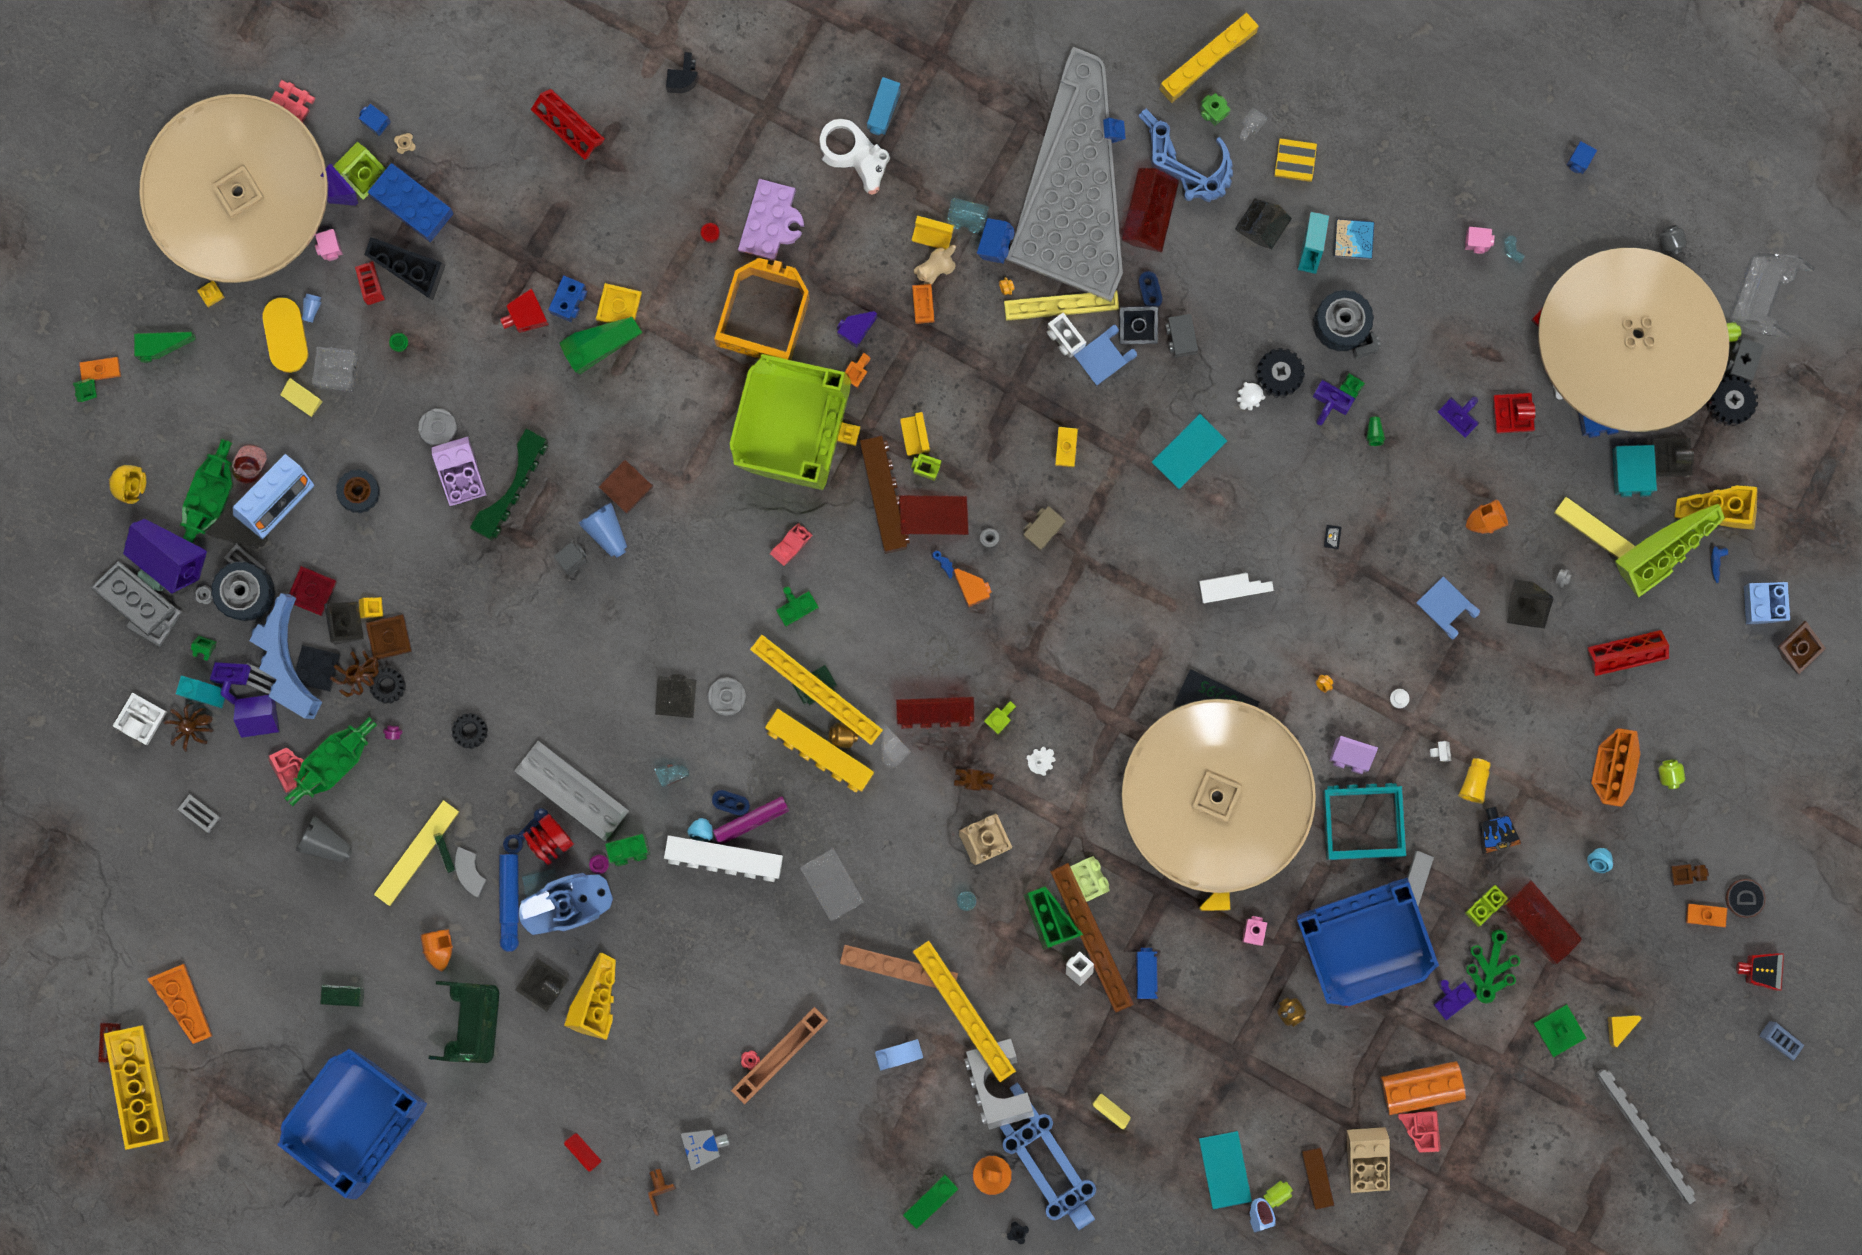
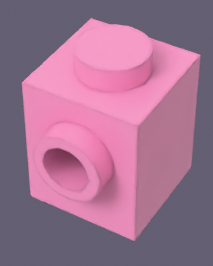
M1469 227L1467 229L1465 250H1474V253L1484 254L1494 245L1492 229Z
M334 229L315 234L318 243L315 244L316 252L324 260L332 261L338 259V256L343 255L337 233Z
M1252 916L1251 919H1246L1242 942L1263 946L1267 923L1263 922V918Z

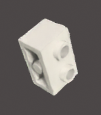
M1064 313L1048 323L1047 334L1053 341L1056 339L1060 345L1058 348L1064 356L1068 355L1071 358L1085 347L1086 341Z

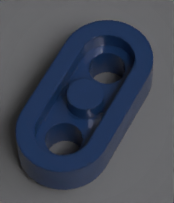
M1146 271L1140 275L1138 281L1143 303L1145 306L1160 307L1162 294L1158 278L1153 272ZM1149 279L1151 284L1146 285L1144 281ZM1151 297L1155 298V299H1156V302H1155V303H1151V302L1149 301V298H1151Z
M719 790L712 797V803L717 809L734 815L743 816L750 809L749 801L740 795ZM720 797H725L726 801L724 804L718 802ZM738 803L744 804V808L742 810L737 809Z

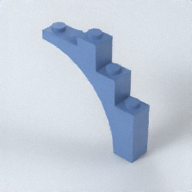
M281 593L275 600L272 612L266 618V624H258L253 629L249 641L267 651L261 660L259 669L277 679L271 686V692L268 697L305 719H314L322 701L312 695L300 681L292 665L288 649V623L296 598L290 594Z

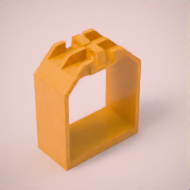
M757 258L735 270L714 338L716 347L758 359L764 354L792 360L810 300L809 291L796 268L786 266V269H784L782 262L775 260L774 264L770 265L768 260ZM754 275L799 288L803 298L786 352L724 334L740 281Z

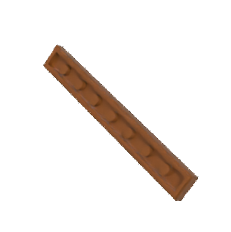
M1069 863L1050 871L1075 926L1083 933L1080 937L1115 1013L1134 1005Z

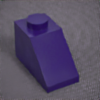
M873 311L848 316L845 321L842 319L836 328L838 330V337L857 348L877 319V313Z

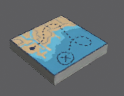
M1337 219L1334 257L1372 260L1374 222Z

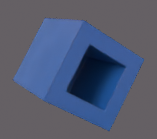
M372 104L364 107L359 114L360 122L378 136L391 123L389 118Z
M1580 141L1566 165L1570 167L1571 171L1583 174L1597 150Z

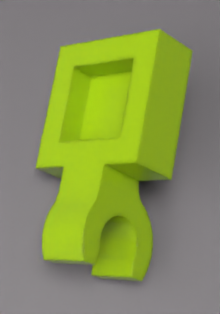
M1010 701L1002 711L997 707L984 722L999 734L1011 721L1007 716L1016 706Z

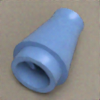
M306 293L305 298H303L302 320L313 323L314 317L322 303L320 302L321 297Z

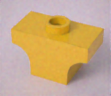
M1058 428L1055 466H1075L1078 429Z

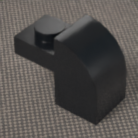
M691 52L684 53L683 70L668 69L666 90L668 93H686L696 86L699 75L698 72L692 71L696 69V59H693Z

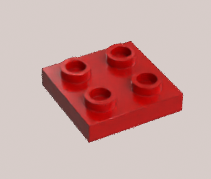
M1532 393L1493 395L1496 434L1535 431V405L1532 402Z

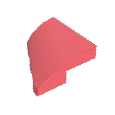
M288 748L270 755L268 760L285 793L297 787L293 779L297 778L304 760L295 756Z
M1437 1111L1398 1114L1399 1120L1404 1124L1408 1135L1413 1139L1419 1152H1439L1441 1150Z

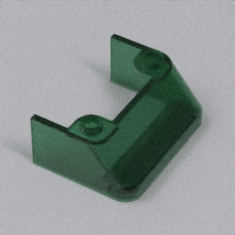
M436 981V985L450 986V998L455 1002H460L457 1041H449L445 1045L444 1056L429 1055V1059L469 1063L491 1062L495 1050L500 995L497 986Z

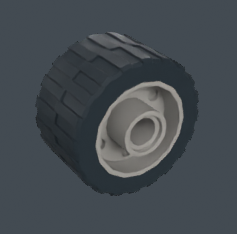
M1352 290L1335 291L1326 296L1317 308L1313 318V328L1317 339L1329 349L1338 352L1357 348L1359 344L1364 342L1373 327L1374 315L1368 300Z
M248 562L230 563L221 568L214 577L211 586V596L217 609L227 617L241 621L256 620V618L262 617L268 612L274 602V583L270 575L256 565ZM245 588V593L241 595L242 589Z

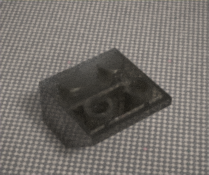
M1255 198L1235 230L1259 246L1273 249L1292 218L1281 206Z

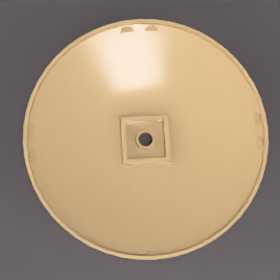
M228 94L207 98L187 107L174 116L158 133L151 144L140 177L139 192L143 218L153 240L163 253L189 273L204 279L223 283H240L261 279L291 263L304 251L315 236L322 222L328 198L325 160L319 145L308 128L295 115L282 106L264 98L245 94ZM242 187L243 193L238 197L234 196L235 188Z
M1610 249L1591 255L1576 263L1559 278L1551 289L1542 308L1539 320L1538 343L1540 356L1551 383L1562 398L1576 411L1588 419L1609 428L1630 432H1647L1678 424L1696 413L1711 398L1726 370L1729 356V333L1723 310L1712 290L1702 278L1683 263L1670 256L1648 249ZM1633 331H1641L1642 338L1634 337Z
M1212 699L1197 701L1181 706L1161 717L1144 733L1129 757L1122 783V807L1125 822L1140 853L1157 871L1182 886L1203 892L1227 893L1241 891L1257 886L1278 874L1292 861L1303 846L1309 834L1315 812L1316 793L1313 772L1298 740L1286 726L1269 713L1255 706L1233 700ZM1218 791L1222 794L1220 802L1212 800L1213 792Z

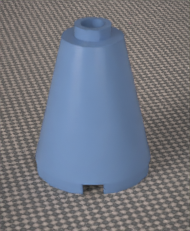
M611 503L590 514L588 518H584L579 522V525L611 557L615 555L617 558L626 552L627 544Z

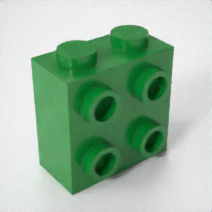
M644 834L605 844L609 862L617 867L628 864V860L634 859L636 862L647 859L646 855H650L647 838Z

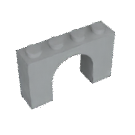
M1007 1039L997 1042L1010 1063H1017L1012 1040ZM978 1049L966 1052L967 1059H964L966 1068L971 1070L973 1074L972 1077H969L972 1088H977L978 1094L975 1095L977 1105L982 1106L984 1111L980 1113L983 1125L987 1124L990 1130L1034 1116L1028 1093L1006 1099H999L990 1095L985 1088V1082L992 1070Z

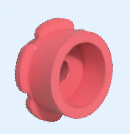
M755 1051L744 1052L741 1056V1065L744 1068H748V1070H752L760 1062V1058Z

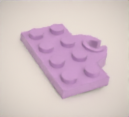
M759 179L738 248L739 252L775 261L780 244H792L800 238L802 232L789 230V226L792 223H797L800 227H804L802 215L797 209L791 207L796 192L795 188Z

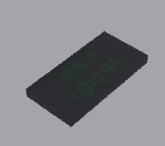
M1192 669L1189 670L1174 702L1179 707L1197 701L1212 699L1233 700L1258 707L1260 703Z

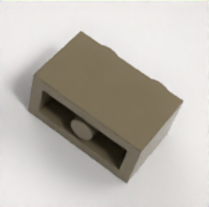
M1049 506L1046 510L1042 508L1036 515L1038 519L1033 524L1030 522L1023 529L1025 532L1023 538L1039 552L1042 551L1066 523Z

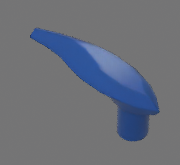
M1715 546L1711 555V567L1715 581L1719 583L1720 557L1728 555V549H1718Z

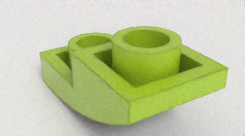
M1494 885L1465 914L1479 927L1508 900V897Z

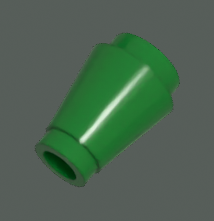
M1380 417L1369 418L1366 440L1370 446H1381L1384 444L1385 435Z

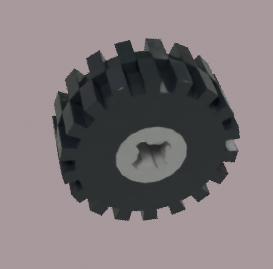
M1278 348V350H1270L1269 353L1264 354L1256 368L1257 384H1260L1262 390L1267 392V395H1274V398L1279 396L1285 398L1287 395H1292L1298 390L1305 377V367L1302 365V359L1297 357V353H1291L1290 349L1283 350V348Z
M1732 376L1731 378L1727 377L1721 380L1714 394L1706 402V405L1709 404L1708 412H1712L1713 415L1711 417L1713 419H1718L1717 423L1721 424L1723 422L1725 423L1724 426H1737L1747 421L1755 413V408L1758 406V402H1756L1758 394H1754V391H1756L1755 387L1751 388L1749 386L1751 383L1749 381L1744 382L1742 377L1736 379L1737 376Z

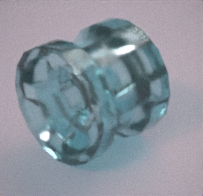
M962 892L957 898V905L963 911H970L976 905V897L971 892Z

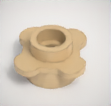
M406 133L395 137L394 141L397 143L398 153L404 154L405 151L415 150L416 146L412 142V134Z

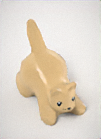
M952 245L946 250L938 248L933 251L929 260L914 269L917 278L920 281H924V284L932 285L940 274L945 273L947 275L952 273L955 269V262L952 261L951 255L954 253L956 246Z

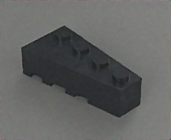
M370 237L364 253L365 256L429 299H434L446 266L444 263Z

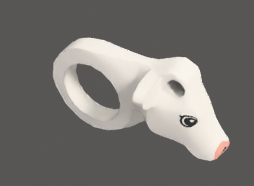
M837 119L826 124L821 131L819 140L820 150L824 155L822 160L833 167H854L863 181L864 190L871 195L876 194L879 191L886 165L890 160L889 153L881 149L877 144L874 146L865 134L850 120ZM835 129H847L854 135L856 142L851 152L837 155L826 146L827 136Z

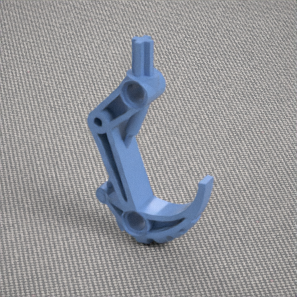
M1147 108L1138 115L1150 128L1152 167L1157 171L1181 180L1185 189L1184 198L1186 201H1192L1193 198H1201L1206 202H1211V200L1218 199L1226 194L1225 188H1229L1232 182L1230 178L1233 176V170L1231 169L1233 164L1230 159V153L1220 137L1217 138L1216 143L1222 152V163L1220 168L1207 178L1177 161L1176 151L1169 136L1170 128L1167 123L1161 120L1158 121ZM1163 129L1166 134L1160 136L1156 133V130ZM1186 183L1195 186V188L1189 190ZM1214 184L1216 186V190H1209L1207 188V185Z

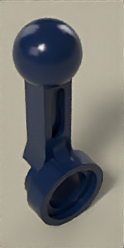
M543 808L537 809L534 812V818L519 834H512L504 839V849L510 854L520 852L525 841L523 834L526 831L531 834L532 830L530 828L532 826L536 828L539 825V821L548 814V811ZM512 838L517 839L519 842V846L515 850L509 846V841Z

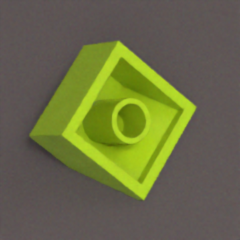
M358 142L333 166L363 200L369 195L368 191L386 170Z

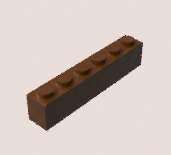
M882 436L860 440L884 553L888 554L906 550L910 540L908 532L904 533L903 525H906L904 514H900L898 508L902 507L900 496L895 495L894 489L898 487L896 478L891 477L890 470H893V464L891 459H887L886 452L889 451L887 440L883 441Z

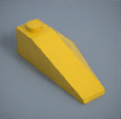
M1737 485L1724 490H1714L1710 493L1696 494L1677 499L1675 518L1682 519L1697 511L1719 504L1725 517L1719 524L1720 526L1753 530L1755 528L1757 487Z
M599 953L569 1008L564 1026L582 1034L607 1040L613 1020L610 1009L611 1003L614 1001V996H611V990L615 982V959L604 953Z

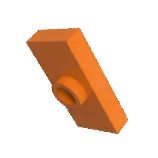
M931 284L912 285L915 324L933 323L934 310Z
M118 357L80 362L82 380L91 378L96 381L121 377Z
M1687 904L1686 923L1726 927L1727 908Z

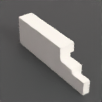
M1248 573L1198 581L1202 603L1274 591L1272 581L1261 583L1260 580L1249 582Z

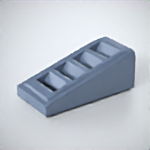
M1769 1021L1759 1035L1765 1042L1792 1061L1795 1060L1804 1047V1044L1776 1022ZM1780 1034H1782L1781 1037L1779 1038V1040L1776 1042V1039L1778 1038V1036H1779ZM1786 1039H1789V1040L1786 1042V1044L1784 1045V1047H1782V1045L1784 1044V1042L1786 1041ZM1794 1043V1047L1790 1052H1788V1049Z

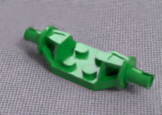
M220 440L216 454H207V459L195 473L182 506V523L180 522V526L186 530L183 539L191 543L194 542L197 534L205 535L208 529L220 521L233 488L232 463L226 459L233 443L227 440ZM224 464V473L222 477L220 476L222 465ZM203 517L206 518L203 525L200 527V529H198V526L201 523Z
M368 717L357 729L349 725L348 729L330 735L302 762L297 778L293 779L297 787L284 799L288 802L294 797L289 803L293 807L304 795L313 798L315 794L330 790L358 763L364 746L368 745L365 736L377 724L373 722L367 727L372 721Z

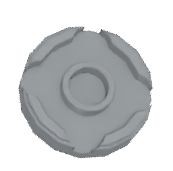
M435 408L421 417L418 430L422 439L427 444L438 446L451 442L457 433V424L455 418L448 411Z
M729 677L720 678L709 688L708 702L711 708L719 715H734L741 711L745 705V689L736 679Z

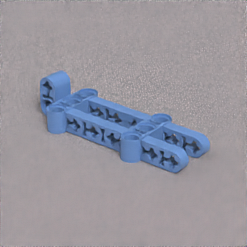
M1018 1082L1010 1087L1014 1096L1024 1094ZM1031 1104L1034 1116L1029 1118V1122L1015 1131L1010 1124L1000 1126L1006 1136L1002 1142L1003 1149L1010 1154L1017 1153L1049 1202L1045 1207L1046 1215L1052 1220H1058L1068 1213L1077 1229L1081 1230L1095 1220L1084 1203L1095 1195V1184L1090 1180L1081 1181L1049 1131L1053 1126L1052 1118L1047 1114L1039 1115ZM1040 1118H1048L1049 1125L1047 1128L1039 1127L1038 1122ZM1026 1128H1030L1033 1131V1136L1030 1139H1025L1022 1136V1132ZM1040 1136L1073 1185L1072 1188L1058 1197L1025 1148V1146ZM1009 1139H1014L1017 1142V1146L1013 1150L1006 1148V1142ZM1084 1184H1091L1092 1191L1090 1194L1082 1193L1081 1188ZM1069 1194L1076 1197L1073 1205H1067L1065 1202V1198ZM1053 1205L1058 1206L1060 1209L1059 1214L1056 1216L1049 1214V1208Z

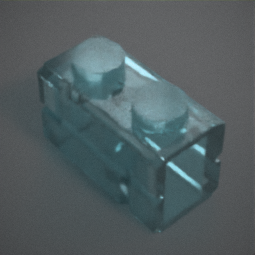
M952 198L947 223L954 225V228L960 229L962 226L968 228V231L973 233L983 232L989 207Z

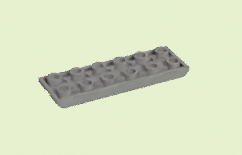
M539 741L536 742L515 769L518 775L605 842L629 812L628 809Z

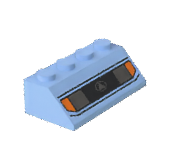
M285 454L234 505L233 516L263 539L314 487V484L300 465Z

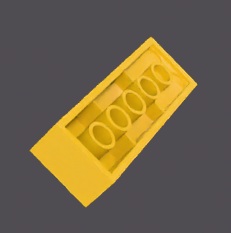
M144 1026L104 1033L125 1150L169 1141L159 1085Z

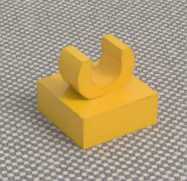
M214 281L197 290L208 308L225 298Z
M842 422L837 442L856 446L860 426Z

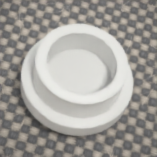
M1397 689L1391 693L1390 702L1396 708H1403L1409 703V695L1405 690Z

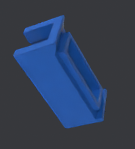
M1141 948V952H1136L1137 999H1158L1155 994L1157 992V957H1154V954H1157V952H1152V948Z

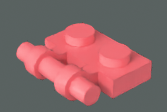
M281 80L279 87L284 89L283 94L275 91L270 101L287 109L303 123L310 111L304 105L306 101L313 104L315 97L311 96L306 90L302 91L296 88L293 83ZM293 94L299 97V100L295 102L289 97Z

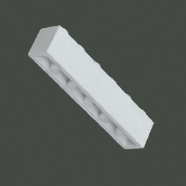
M668 836L664 859L668 860V864L679 865L680 862H684L690 868L698 869L699 865L706 866L708 871L717 872L718 869H723L725 874L736 875L737 872L744 873V877L755 879L757 875L763 876L764 881L774 882L775 879L780 878L783 856Z

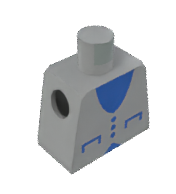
M713 1129L681 1134L691 1170L720 1157L719 1148L730 1145L727 1134L716 1137Z

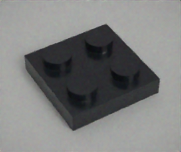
M302 645L295 672L304 686L331 692L333 681L330 677L335 678L337 670L334 666L338 665L341 655Z

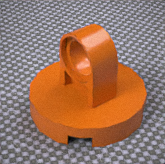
M986 1156L976 1163L973 1170V1180L981 1192L988 1195H997L1008 1188L1011 1182V1169L1003 1158Z

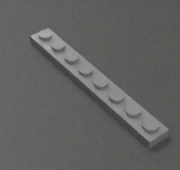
M1604 1069L1596 1072L1595 1075L1684 1203L1690 1205L1696 1201L1693 1196L1695 1194L1693 1189L1688 1184L1685 1185L1682 1181L1684 1177L1677 1168L1674 1169L1671 1165L1672 1159L1666 1152L1663 1153L1659 1148L1661 1144L1654 1135L1651 1136L1648 1132L1649 1126L1643 1119L1640 1120L1636 1115L1638 1111L1632 1103L1629 1104L1625 1099L1627 1095L1621 1087H1617L1613 1082L1615 1078L1609 1070L1606 1072Z

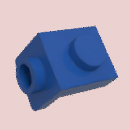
M1112 118L1103 120L1105 138L1111 139L1112 143L1126 139L1123 120Z

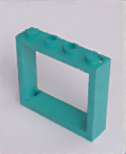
M1386 783L1385 787H1377V784H1366V788H1358V785H1346L1347 789H1339V786H1327V790L1322 791L1326 860L1406 856L1402 786H1397L1396 783ZM1394 794L1397 849L1333 851L1330 796Z

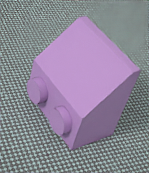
M1340 736L1335 740L1329 761L1334 762L1333 766L1343 769L1347 766L1352 768V772L1363 774V772L1369 771L1378 747Z

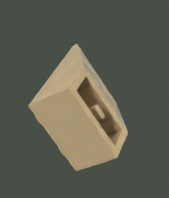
M1386 1127L1347 1130L1350 1192L1390 1190V1139Z

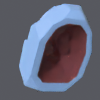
M1263 1198L1255 1199L1251 1204L1250 1223L1253 1231L1258 1232L1275 1226V1216L1269 1203Z

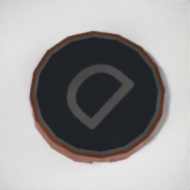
M1748 879L1734 882L1728 888L1725 898L1727 907L1736 916L1743 918L1753 917L1760 913L1766 900L1762 887L1755 881Z

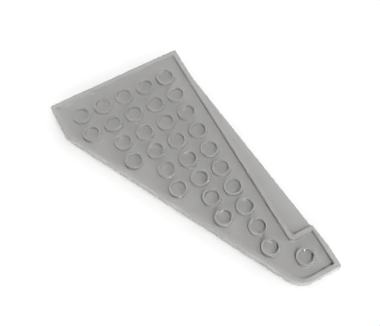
M1073 47L1065 65L1016 234L1006 260L1111 302L1122 277L1123 270L1112 141L1104 137L1103 120L1109 118L1106 71L1104 63L1099 57Z

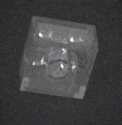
M317 347L312 384L318 389L354 392L359 358L358 353L355 350Z

